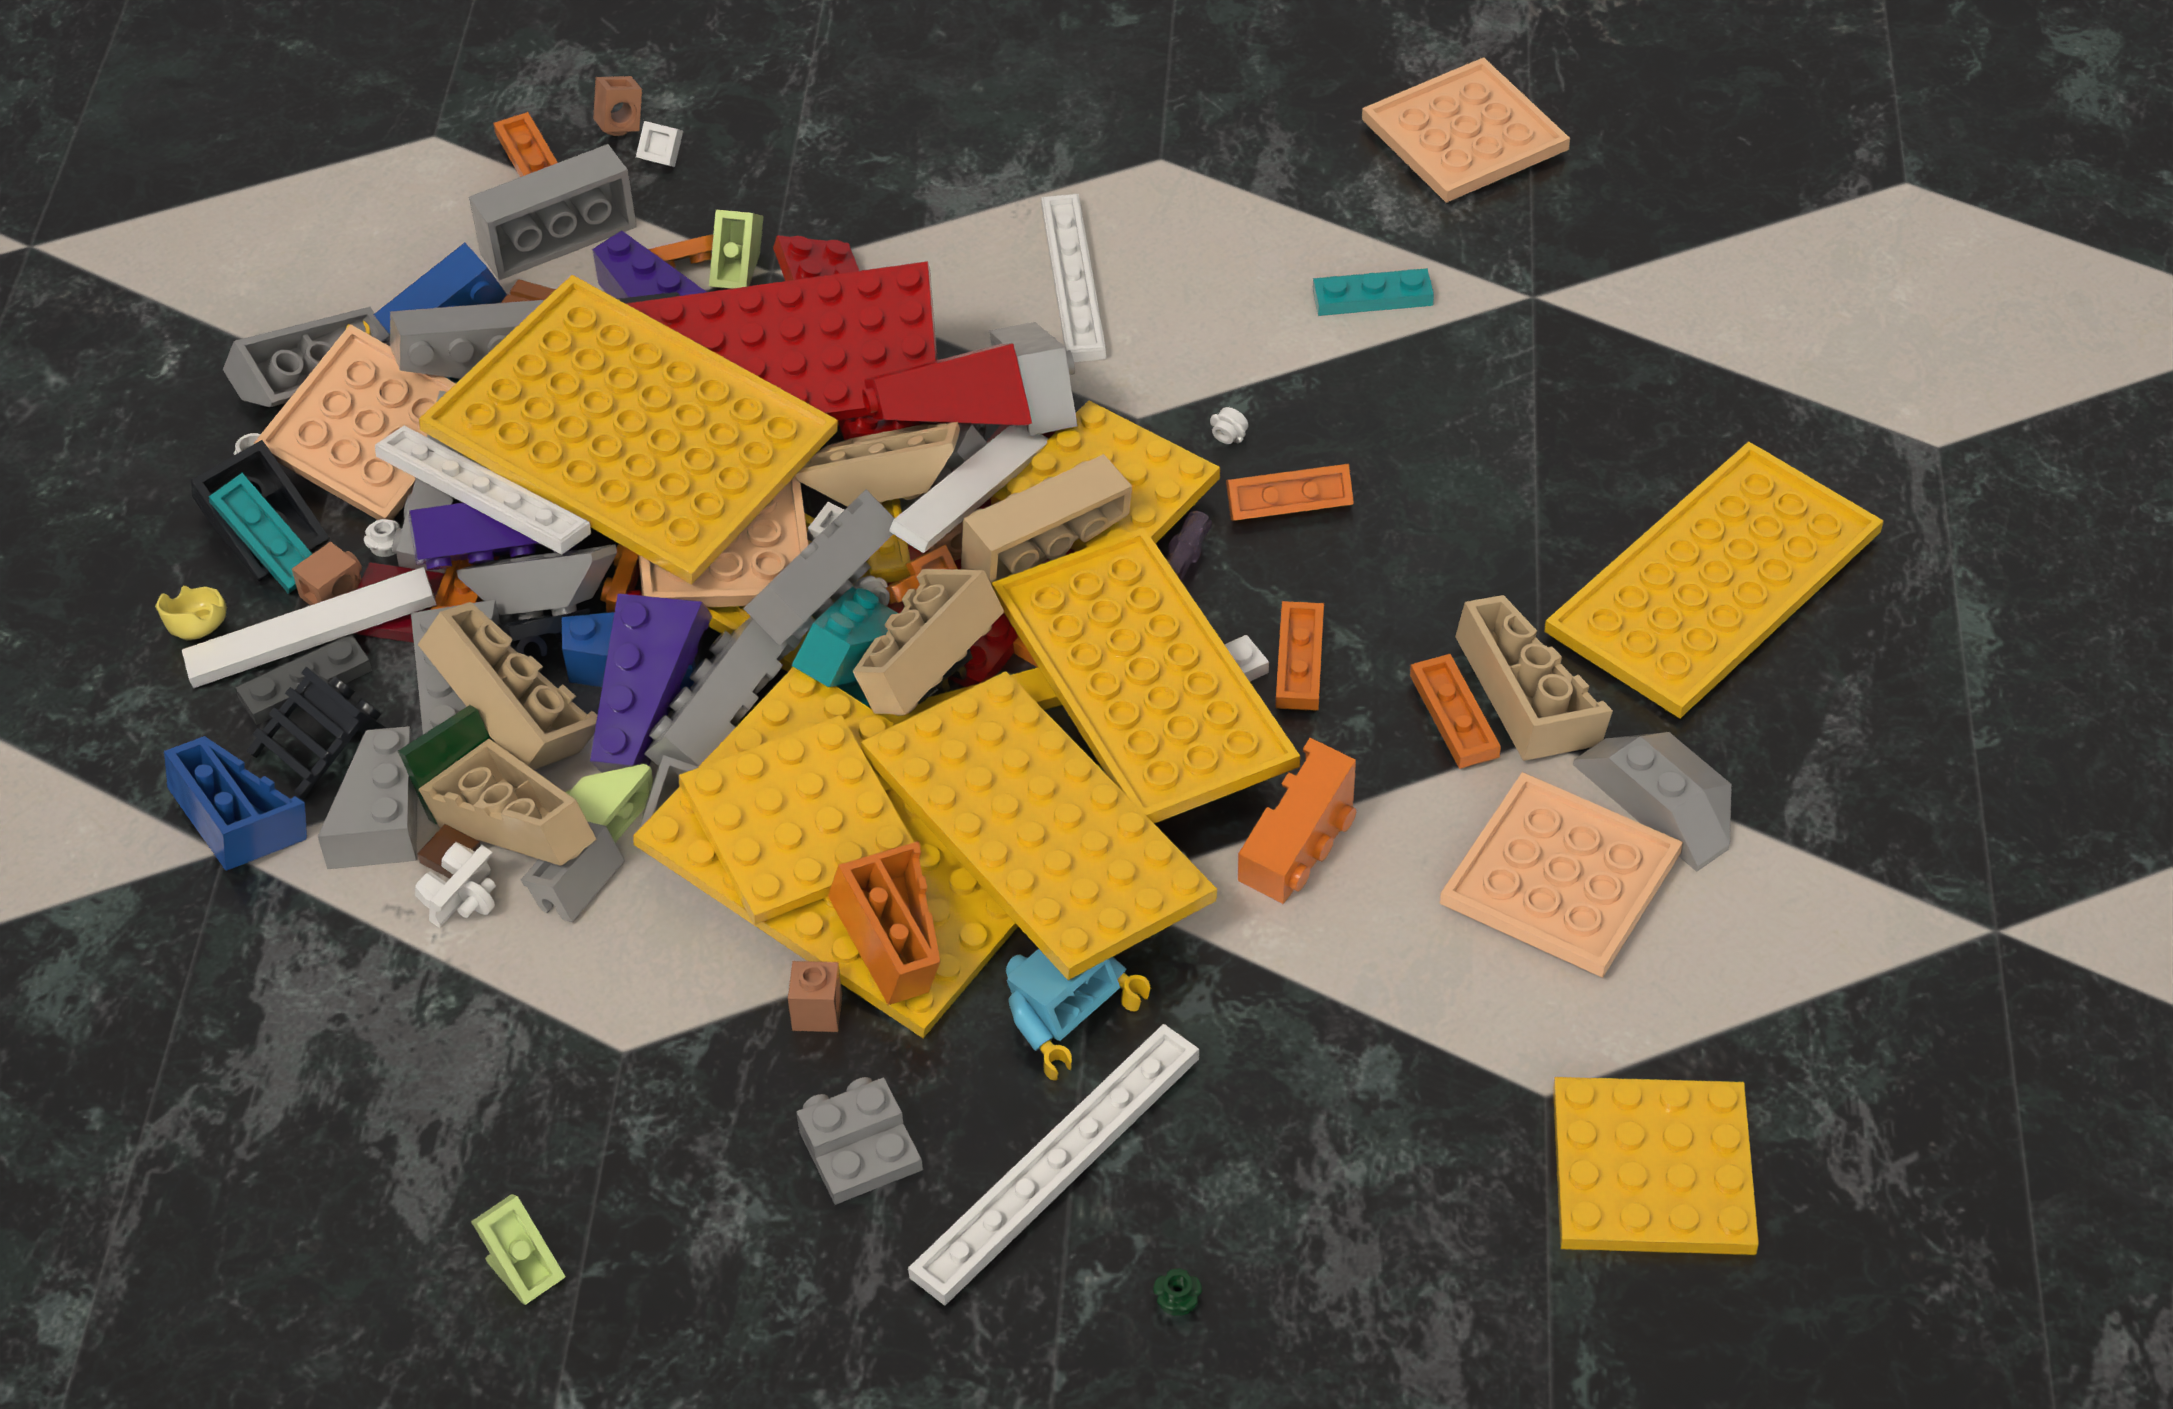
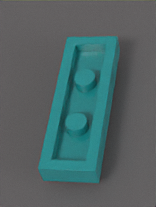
M1428 268L1313 278V294L1318 316L1433 306L1434 292Z
M241 473L210 495L209 502L289 594L297 588L292 568L311 556L312 553L246 476Z

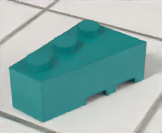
M852 586L813 622L791 666L827 687L857 681L853 673L854 668L874 639L887 634L888 630L885 623L892 614L899 613L880 603L878 597L872 592L862 588L856 589Z

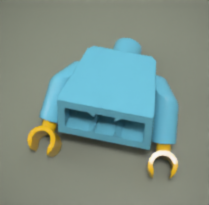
M1040 949L1028 958L1022 955H1015L1011 958L1006 968L1007 983L1012 993L1008 1001L1017 1028L1034 1051L1040 1049L1044 1054V1073L1049 1079L1058 1080V1072L1055 1066L1051 1064L1052 1061H1063L1070 1071L1072 1066V1057L1069 1049L1062 1045H1053L1051 1040L1055 1038L1061 1041L1120 987L1123 989L1121 994L1122 1005L1130 1011H1138L1141 1000L1137 994L1147 1000L1150 993V984L1146 977L1141 975L1127 976L1124 973L1126 968L1114 957L1105 960L1070 980H1067Z

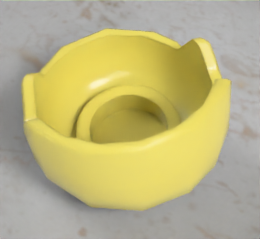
M183 586L179 596L174 599L162 593L155 606L169 633L186 641L200 639L212 633L224 621L227 611L225 600L217 589L206 586L194 589Z

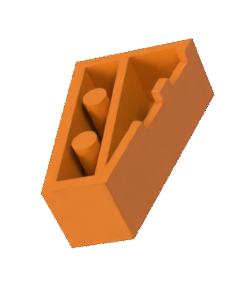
M1309 738L1303 748V751L1306 753V761L1298 774L1294 775L1288 772L1281 783L1283 787L1288 789L1275 810L1269 807L1265 809L1238 853V881L1282 904L1285 903L1294 890L1300 891L1309 878L1310 869L1317 860L1322 862L1326 859L1331 851L1335 837L1340 831L1346 832L1356 816V808L1353 807L1356 760L1312 738Z
M919 841L838 865L828 894L832 905L888 1005L929 993L940 964L932 913L928 911L926 899V877L922 876Z

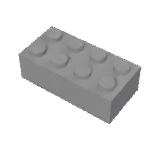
M609 144L469 197L480 254L498 280L610 238L621 230L625 232L637 227L628 169Z

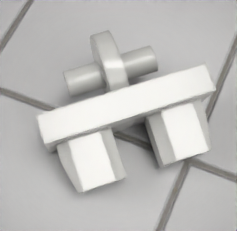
M455 842L445 853L441 864L453 876L445 882L430 871L417 882L415 896L430 909L429 921L440 928L456 910L465 918L473 911L483 915L490 913L495 906L490 892L496 887V884L490 878H486L491 873L487 861L492 857V851L481 845L474 852L464 845Z

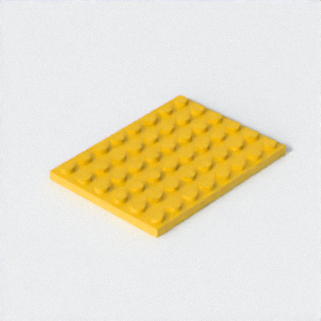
M574 275L565 280L419 418V428L424 433L496 474L589 521L591 528L691 585L837 432L838 427L837 419Z
M793 667L699 767L839 715L843 716L860 748L861 741L896 724L882 715L874 713L871 708L837 686L827 687ZM870 764L913 841H919L921 855L919 859L922 876L926 877L928 911L932 913L940 956V964L929 993L888 1005L828 896L754 926L807 961L838 962L842 985L924 1038L1017 929L1018 925ZM679 787L633 835V845L753 924L689 802Z

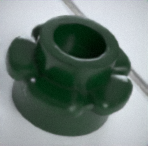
M1176 1268L1169 1270L1166 1276L1161 1275L1156 1279L1153 1292L1158 1296L1157 1303L1164 1312L1173 1316H1182L1190 1313L1197 1305V1297L1202 1293V1285L1196 1276H1190L1187 1270ZM1175 1287H1180L1182 1291L1174 1292L1173 1289Z

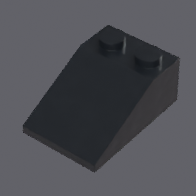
M263 440L191 479L193 499L215 531L258 581L271 575V573L209 502L210 495L239 474L243 473L310 552L330 541V537Z

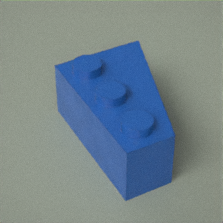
M464 242L373 315L390 335V311L501 303L507 293L488 267Z
M615 612L562 617V650L569 682L602 687ZM695 659L686 671L680 685L681 690L685 686L690 689L694 683L689 677L696 668Z
M203 736L164 751L168 790L226 871L307 839L305 802L296 796L291 799L275 789V782L266 776H263L261 779L245 769L243 761L207 737Z

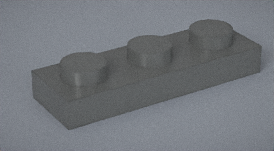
M352 634L235 687L239 700L255 724L258 725L273 718L269 713L274 707L279 710L288 699V696L285 694L290 687L296 689L305 676L301 672L305 667L310 668L328 681H331L336 676L345 683L371 672L370 660Z

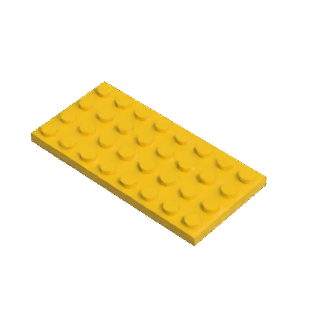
M1748 441L1552 614L1545 622L1544 632L1681 719L1881 533L1883 520Z
M1144 527L992 582V587L1005 615L1106 775L1153 823L1160 822L1300 767V754Z
M1006 671L861 741V750L874 769L1067 980L1076 977L1214 903L1217 899V888Z

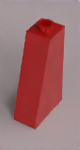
M1013 343L998 344L864 379L866 389L862 390V399L866 411L869 414L872 413L874 420L1003 425L1032 424Z

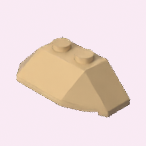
M944 422L927 423L834 443L819 450L796 474V478L799 482L847 507L866 489L880 504L884 501L898 498L906 500L915 499L929 491L955 449L960 427L958 422L948 424Z

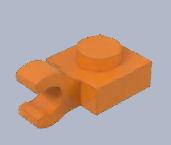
M946 544L940 545L905 564L910 576L886 587L890 595L889 602L890 604L896 601L901 602L908 589L917 590L920 585L917 576L922 569H958Z

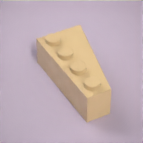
M1103 454L1090 461H1083L1074 468L1055 477H1048L1041 483L1020 493H1013L1005 500L985 509L976 510L963 518L961 569L984 570L992 585L994 581L1038 566L1047 559L1052 561L1066 556L1065 553L1071 548L1074 541L1080 538L1086 543L1129 514L1132 485Z
M921 570L917 576L920 583L917 590L908 589L902 598L905 605L902 612L892 614L885 623L888 630L887 634L874 639L853 670L874 713L903 716L912 712L917 707L918 701L931 688L942 681L943 675L956 662L967 655V650L981 636L991 630L992 624L1004 613V610L984 570Z
M1504 595L1467 601L1464 603L1455 637L1522 760L1526 761L1591 748L1604 739L1613 712L1612 709L1604 701L1597 702L1588 693L1589 685L1579 675L1573 677L1561 664L1562 656L1552 646L1547 647L1536 638L1537 630Z
M472 602L440 611L418 643V646L466 706L471 705L478 709L485 728L493 741L533 770L580 753L595 733L597 714L593 711L588 714L583 712L572 702L576 696L567 687L561 685L557 688L539 672L543 666L531 655L528 657L516 652L510 646L513 639Z
M487 739L418 789L439 828L446 824L474 839L559 866L579 856L583 849L597 840L576 799L491 739Z

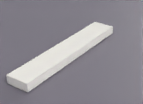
M1079 194L1041 197L1065 351H1071L1074 362L1106 359V347Z
M1027 425L1008 426L893 520L889 531L917 550L925 553L961 523L963 518L973 513L1012 478L1021 473L1032 461L1033 457L1048 443V438L1042 434L1030 436Z
M402 426L375 444L376 457L561 555L591 534L589 521L406 426Z
M422 567L182 649L188 678L193 688L434 606L436 602L426 571Z

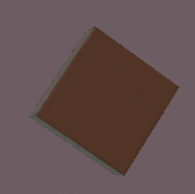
M444 824L417 853L420 864L450 879L453 874L441 866L442 858L447 850L455 842H458L475 852L481 846L480 841Z

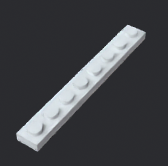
M1163 1024L908 1267L909 1278L943 1305H946L1199 1060V1048Z

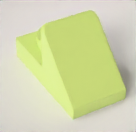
M509 1195L471 1221L490 1252V1255L485 1258L487 1263L522 1304H528L566 1277L518 1196Z

